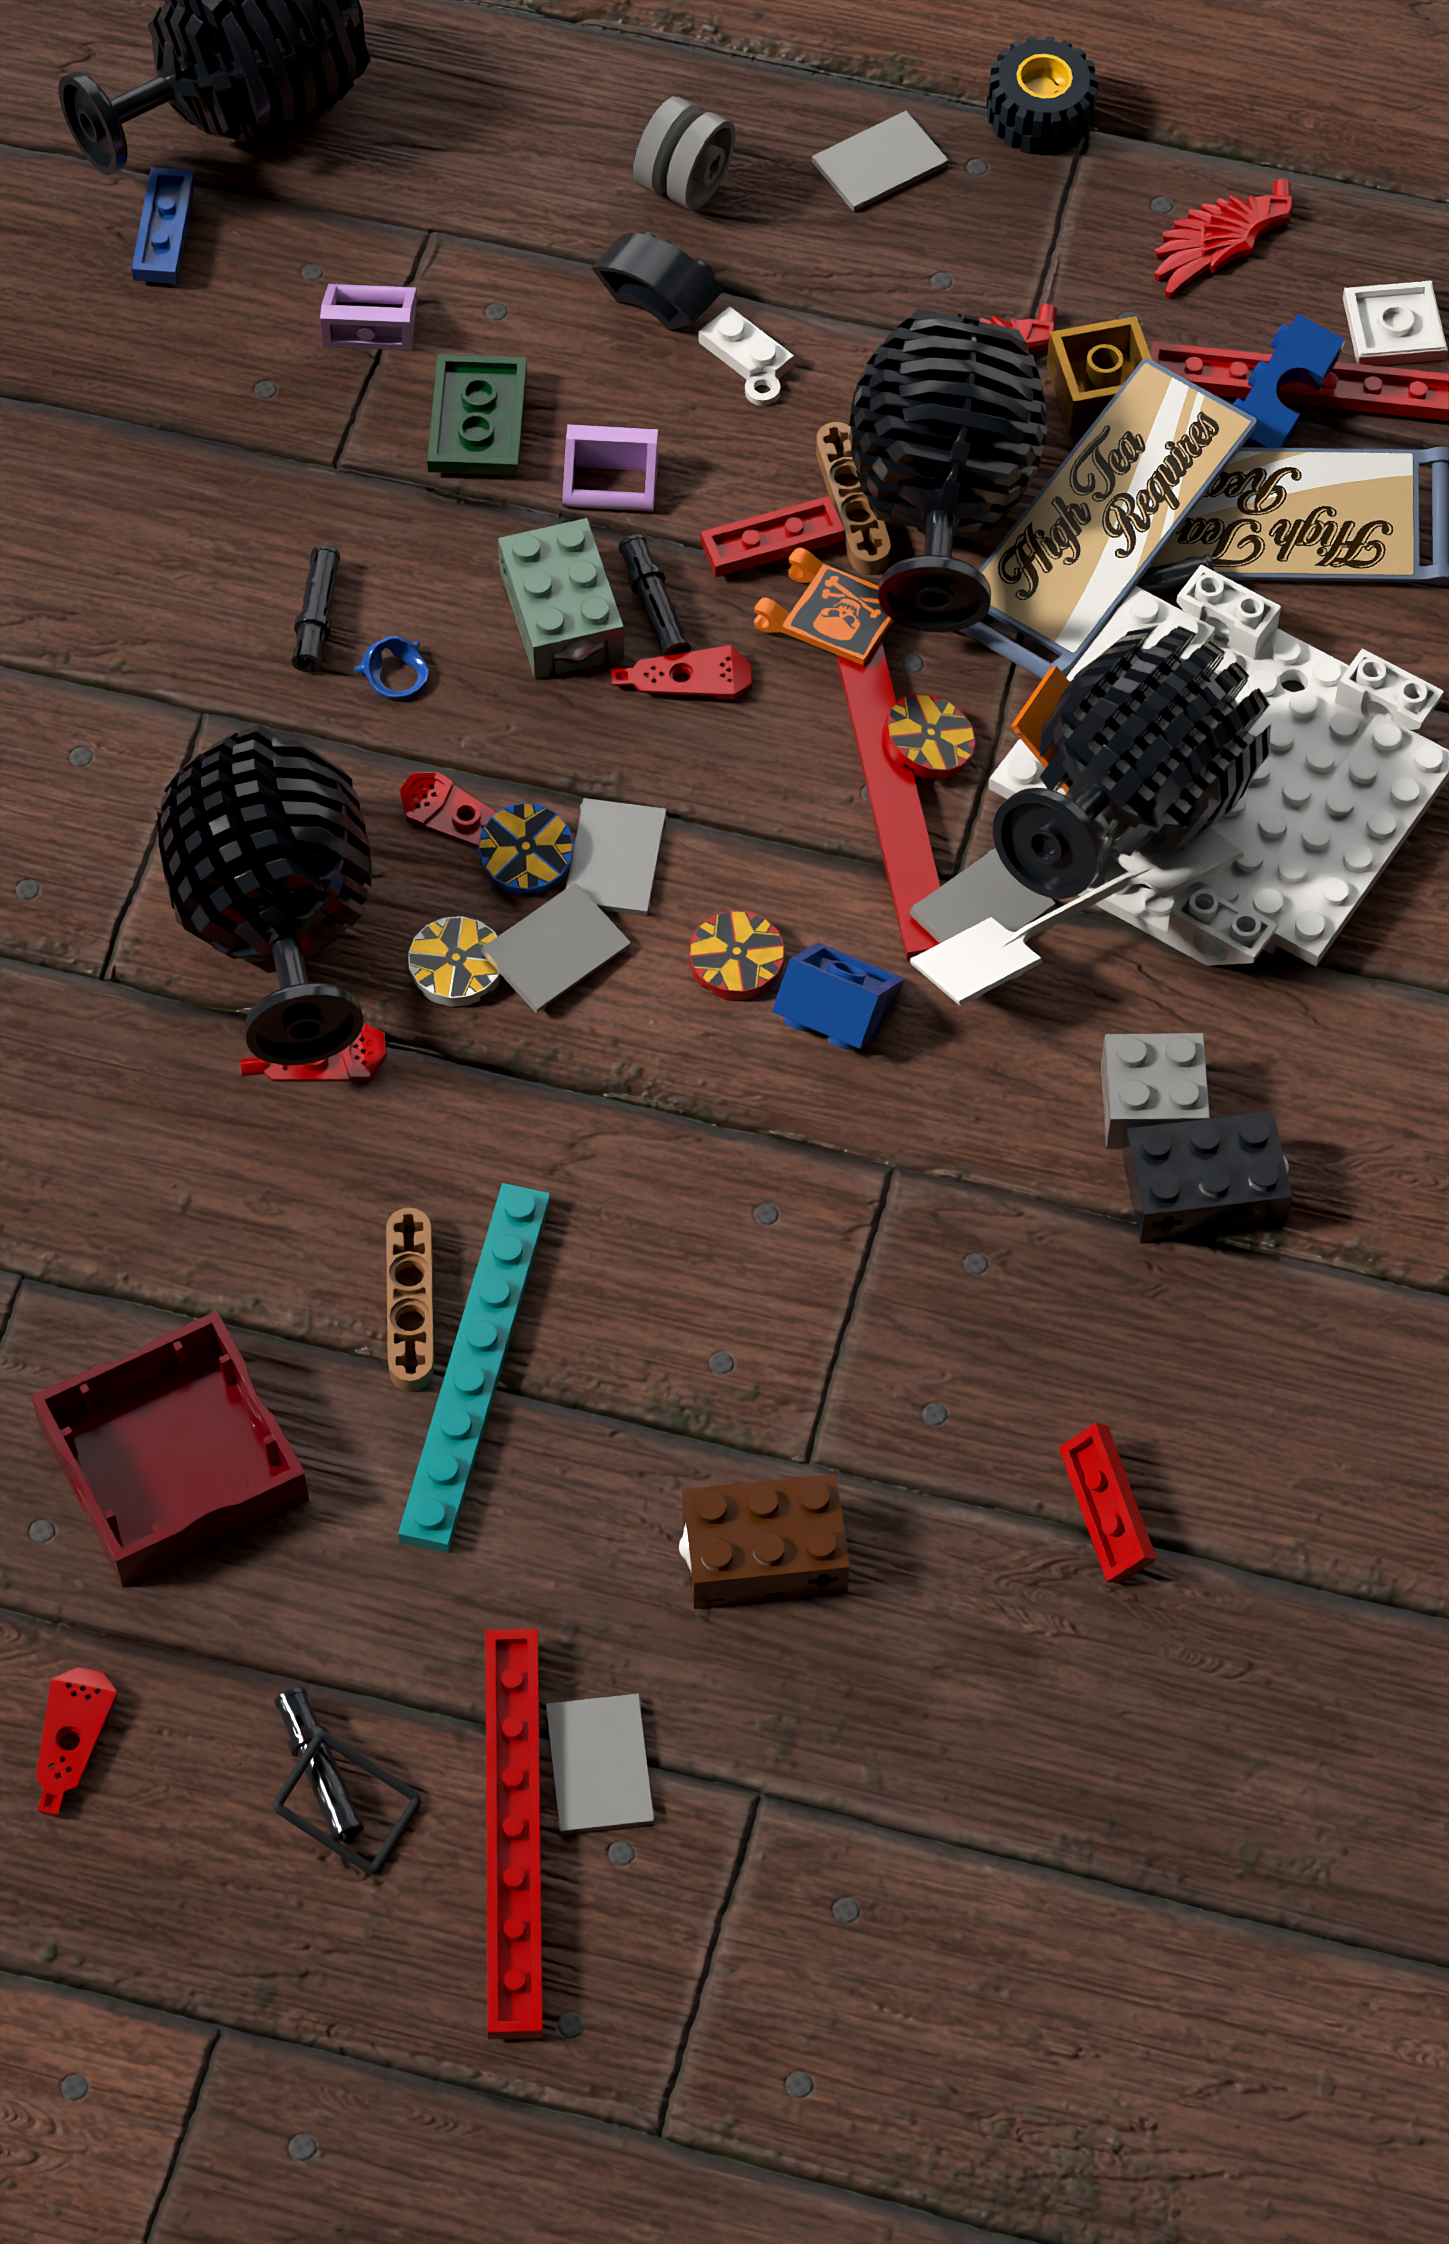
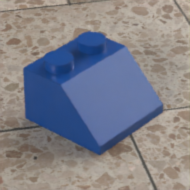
M817 943L790 958L772 1012L785 1017L784 1023L794 1029L805 1032L814 1029L828 1035V1041L837 1047L847 1050H855L856 1047L860 1049L874 1040L901 991L905 978Z

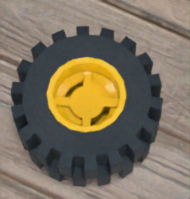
M1036 36L1027 37L1025 43L1019 40L1011 43L1010 50L1003 49L998 54L997 61H993L986 104L987 120L989 124H993L992 131L997 137L1005 135L1004 143L1011 148L1017 143L1021 145L1020 152L1028 154L1030 148L1038 149V155H1048L1049 148L1053 147L1056 153L1066 151L1067 142L1074 147L1080 143L1081 135L1086 136L1089 132L1094 116L1098 74H1095V65L1092 60H1086V53L1081 48L1072 49L1071 42L1063 40L1061 43L1054 41L1055 37L1045 36V40H1038Z

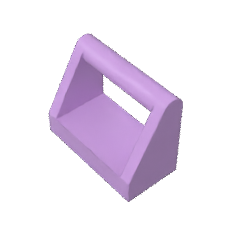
M328 284L320 315L323 347L412 351L417 288ZM337 302L396 304L403 306L402 308L337 305Z
M567 424L562 506L653 512L658 468V429ZM576 467L646 471L645 493L574 489Z

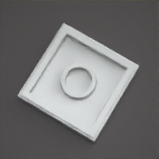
M1432 281L1344 288L1343 302L1357 364L1378 366L1446 360L1448 349Z

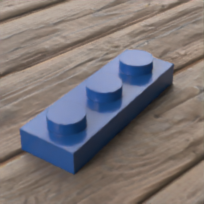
M151 167L131 268L133 281L177 284L196 183L194 170Z

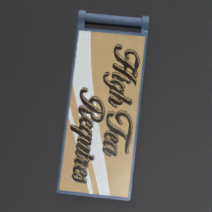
M1144 358L979 570L986 577L991 588V604L988 614L1060 655V657L1053 663H1050L980 621L973 626L959 631L1041 679L1044 678L1050 667L1057 666L1067 677L1075 663L1257 427L1256 418L1149 358Z
M1241 447L1149 568L1209 554L1214 572L1230 580L1421 582L1437 586L1449 585V447H1434L1424 450ZM1419 466L1432 468L1433 565L1419 566Z

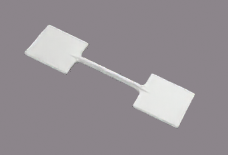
M1210 827L1190 844H1187L1183 850L1152 856L1168 836L1155 834L1146 845L1144 844L1138 852L1130 857L1119 851L1112 854L1113 859L1128 870V873L1025 925L1018 931H1008L990 917L911 958L910 962L961 1006L968 1001L978 999L983 993L1010 979H1015L1025 971L1041 964V957L1025 945V942L1032 936L1133 884H1145L1163 898L1179 893L1187 886L1212 873L1219 872L1227 865L1243 858L1244 852Z

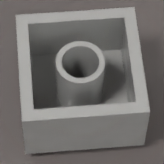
M1203 1033L1105 1034L1101 1074L1106 1149L1124 1148L1127 1128L1210 1119Z

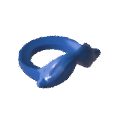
M397 635L388 636L372 644L367 649L361 664L354 669L356 673L366 675L372 689L380 697L396 701L409 700L418 695L426 685L429 676L427 665L417 652L420 642H410ZM385 648L391 650L395 657L401 658L403 662L417 672L418 679L413 687L404 691H392L382 684L381 652Z

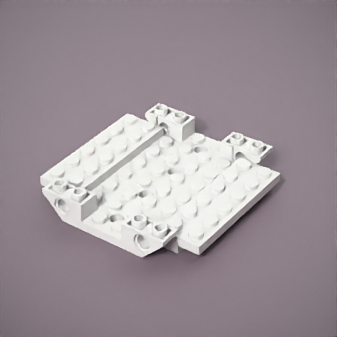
M1203 565L1199 566L1177 595L1176 602L1182 610L1135 586L1068 674L1067 679L1072 681L1082 668L1096 659L1121 637H1124L1129 631L1159 625L1142 647L1150 649L1162 637L1168 635L1172 629L1182 626L1198 635L1180 658L1188 659L1197 648H1200L1205 642L1211 641L1226 652L1215 671L1216 674L1219 675L1230 664L1237 662L1250 676L1246 685L1235 698L1238 704L1246 696L1248 697L1253 690L1261 689L1270 706L1249 733L1255 739L1256 736L1260 733L1262 734L1266 727L1271 724L1269 756L1257 770L1243 797L1238 800L1237 805L1211 826L1212 829L1244 852L1243 858L1227 865L1223 870L1212 873L1187 886L1183 891L1166 898L1161 897L1152 889L1144 888L1140 884H1133L1099 901L1095 905L1206 966L1253 963L1263 949L1273 954L1278 946L1317 966L1449 779V750L1411 731L1421 728L1443 697L1444 691L1364 649H1361L1349 666L1277 628L1281 610L1280 605ZM1288 680H1295L1303 684L1305 689L1290 692L1284 689L1281 684ZM1019 739L989 778L988 789L1006 799L1018 791L1028 788L1047 789L1039 777L1045 768L1023 741ZM1062 788L1057 791L1063 795L1066 794ZM1121 823L1117 829L1101 840L1103 859L1099 874L1094 882L1086 890L1078 894V896L1081 897L1129 872L1112 857V854L1117 852L1112 847L1127 830L1128 825Z

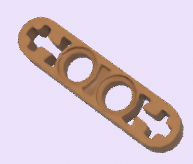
M831 422L822 426L816 435V456L828 494L845 529V541L843 542L849 562L859 573L875 575L888 567L891 551L890 538L884 521L877 520L870 509L867 496L863 494L860 482L851 487L841 486L836 482L835 479L842 474H852L857 477L855 471L857 469L851 453L849 439L851 427L845 423ZM837 441L839 446L843 447L842 458L837 459L835 446L830 442ZM854 509H862L867 511L871 517L864 522H854L846 514ZM869 537L871 550L873 553H877L876 555L869 556L868 552L863 550L864 538Z
M408 1207L394 1212L388 1219L386 1226L388 1368L391 1381L397 1388L403 1391L415 1392L424 1389L430 1384L435 1371L432 1231L429 1218L419 1209ZM407 1226H414L415 1228L414 1252H405L403 1234ZM409 1267L417 1268L424 1274V1278L420 1283L410 1287L398 1283L396 1276L399 1271ZM406 1312H417L425 1319L423 1325L414 1331H405L396 1324L400 1315ZM406 1346H415L418 1366L416 1367V1373L413 1374L406 1373Z

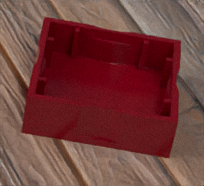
M217 1311L152 1340L139 1351L126 1358L95 1366L31 1396L38 1424L122 1587L309 1500L305 1472L274 1415L263 1405L251 1384L248 1367Z

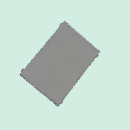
M907 111L899 113L812 156V163L853 212L947 167L949 161Z
M583 798V803L580 805L581 814L566 888L576 882L602 911L647 916L648 911L651 909L650 899L664 824L667 821L666 809Z
M995 848L919 903L914 904L909 914L940 944L990 917L1008 931L1016 932L1025 925L1050 913L1056 903L1051 898L1039 895L1019 883L1003 865Z
M575 882L497 938L486 943L482 947L481 953L533 1011L538 1013L619 954L626 952L631 942Z
M639 1693L546 1704L545 1717L548 1719L559 1818L557 1827L560 1829V1835L654 1825L656 1813L652 1808L641 1717L642 1701L639 1699Z

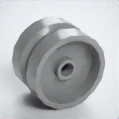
M672 96L658 108L643 132L633 165L635 182L638 186L655 194L667 192L672 202L689 210L699 209L706 204L718 188L732 158L735 145V127L732 121L715 113L706 112L702 115L698 105L681 97Z

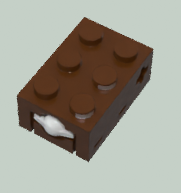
M836 1473L682 1489L684 1532L679 1543V1551L689 1567L694 1609L848 1593L850 1566Z

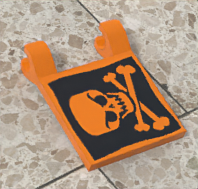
M803 548L795 549L789 557V563L793 564L789 569V577L796 582L810 583V585L791 613H788L774 600L769 598L760 599L754 607V612L758 614L754 620L755 627L767 633L782 632L864 666L894 621L880 607L878 601L879 586L825 565L812 553Z

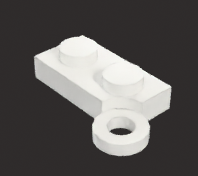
M728 307L699 331V343L746 379L745 395L751 403L767 406L777 401L781 388L778 379L794 367L793 354L731 307ZM759 385H766L771 390L767 393H759L755 388Z

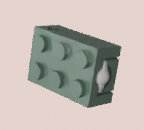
M587 518L498 538L500 573L535 680L551 676L550 672L558 675L604 664L606 659H608L609 663L624 659V626Z

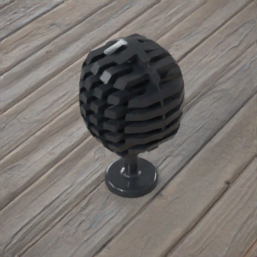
M164 0L165 5L162 7V10L159 7L148 23L153 39L152 48L156 78L109 100L102 88L90 76L82 72H72L60 79L58 92L61 108L73 138L88 161L105 175H112L120 171L127 162L128 148L122 124L167 102L181 120L197 126V129L217 137L240 141H259V139L264 138L268 140L283 137L285 134L296 132L306 127L313 120H317L329 112L339 99L341 101L354 86L353 81L359 78L366 70L371 58L365 42L363 10L359 0Z
M917 309L897 326L898 329L887 336L883 344L878 346L867 362L868 365L861 373L854 391L853 403L851 404L849 439L852 459L857 469L855 470L863 494L867 496L869 507L877 520L915 527L918 532L925 534L924 555L902 560L891 566L882 576L878 592L880 607L887 616L903 626L919 631L943 633L958 631L975 625L987 615L991 604V588L986 577L974 566L962 560L952 558L953 535L979 540L1000 523L999 521L1008 515L1014 505H1017L1029 488V484L1033 480L1043 456L1047 435V411L1045 394L1034 357L1029 354L1027 342L1019 330L980 322L979 318L975 316L958 314L955 317Z
M1156 625L1127 632L1124 637L1117 640L1074 676L1073 680L1066 686L1056 707L1042 725L1040 757L1050 747L1052 748L1056 745L1060 748L1039 776L1047 789L1028 788L1018 791L999 807L994 817L993 840L996 851L1003 865L1019 883L1045 897L1055 899L1074 897L1086 890L1098 876L1103 859L1101 840L1117 829L1121 823L1129 827L1112 847L1113 849L1130 857L1138 852L1144 844L1146 845L1155 834L1168 835L1152 855L1156 856L1183 850L1187 844L1194 841L1237 805L1238 800L1243 797L1257 770L1269 756L1271 724L1266 727L1262 734L1260 733L1256 736L1255 739L1249 731L1267 710L1270 703L1260 688L1253 690L1239 704L1236 702L1235 698L1246 685L1250 676L1237 662L1230 664L1219 675L1216 674L1215 671L1223 660L1225 651L1209 641L1205 642L1200 648H1197L1188 659L1180 658L1198 635L1182 626L1172 629L1168 635L1162 637L1150 649L1142 648L1159 626ZM1070 779L1072 780L1073 784L1065 795L1057 792L1064 783H1067Z
M259 724L213 744L206 752L198 754L182 769L185 771L184 774L177 772L164 790L166 794L161 801V809L165 811L164 814L157 811L158 843L170 903L175 910V920L181 927L213 946V949L234 960L243 958L267 973L277 971L280 989L260 1000L251 1009L246 1018L244 1033L249 1050L259 1059L269 1063L303 1065L318 1062L340 1053L357 1039L363 1028V1014L358 1000L349 991L339 986L327 983H309L304 960L341 937L347 929L343 926L344 924L352 927L362 916L365 907L362 905L367 900L368 889L363 887V885L367 884L372 887L370 846L368 836L366 835L364 817L360 811L356 790L353 789L352 778L342 768L306 744L295 739L281 738Z

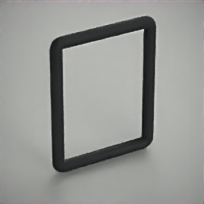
M321 1731L314 1735L275 1797L273 1809L279 1816L364 1872L376 1874L382 1869L419 1808L421 1797L417 1791L331 1734ZM322 1742L411 1800L373 1863L359 1856L284 1806V1803Z

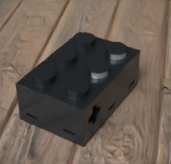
M1273 1111L1127 1128L1122 1159L1140 1243L1286 1226L1292 1202V1192L1287 1175L1289 1164L1282 1153Z

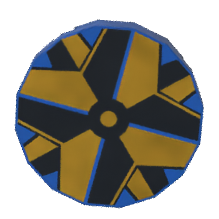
M523 802L506 806L490 817L481 830L478 852L483 872L495 886L510 894L522 895V893L534 892L535 895L547 892L563 880L571 866L574 844L568 825L558 813L540 804Z

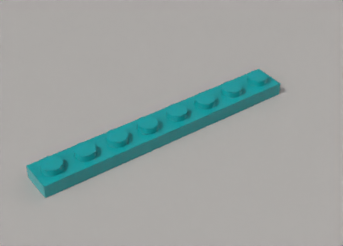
M505 1183L501 1185L399 1528V1543L445 1553L450 1551L551 1203L550 1193Z

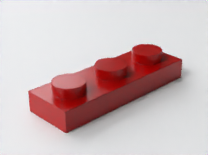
M830 495L700 532V543L715 578L790 557L797 548L812 551L845 541V529Z
M1095 1422L1058 1448L1106 1581L1121 1584L1155 1562L1157 1558L1108 1425Z

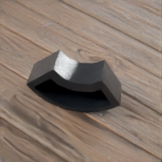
M649 232L622 234L591 267L616 302L631 303L645 309L656 317L667 330L694 325L724 291L714 278V272L708 264L701 260H694L679 248L658 239Z

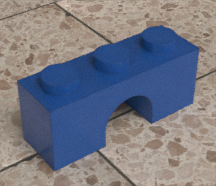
M1300 314L1296 315L1290 326L1285 323L1280 326L1270 345L1271 348L1275 349L1268 363L1260 361L1247 383L1253 388L1245 401L1237 398L1233 406L1255 417L1257 420V427L1242 447H1286L1297 428L1299 414L1288 409L1280 402L1277 391L1283 385L1291 382L1304 383L1319 391L1341 356L1345 339Z

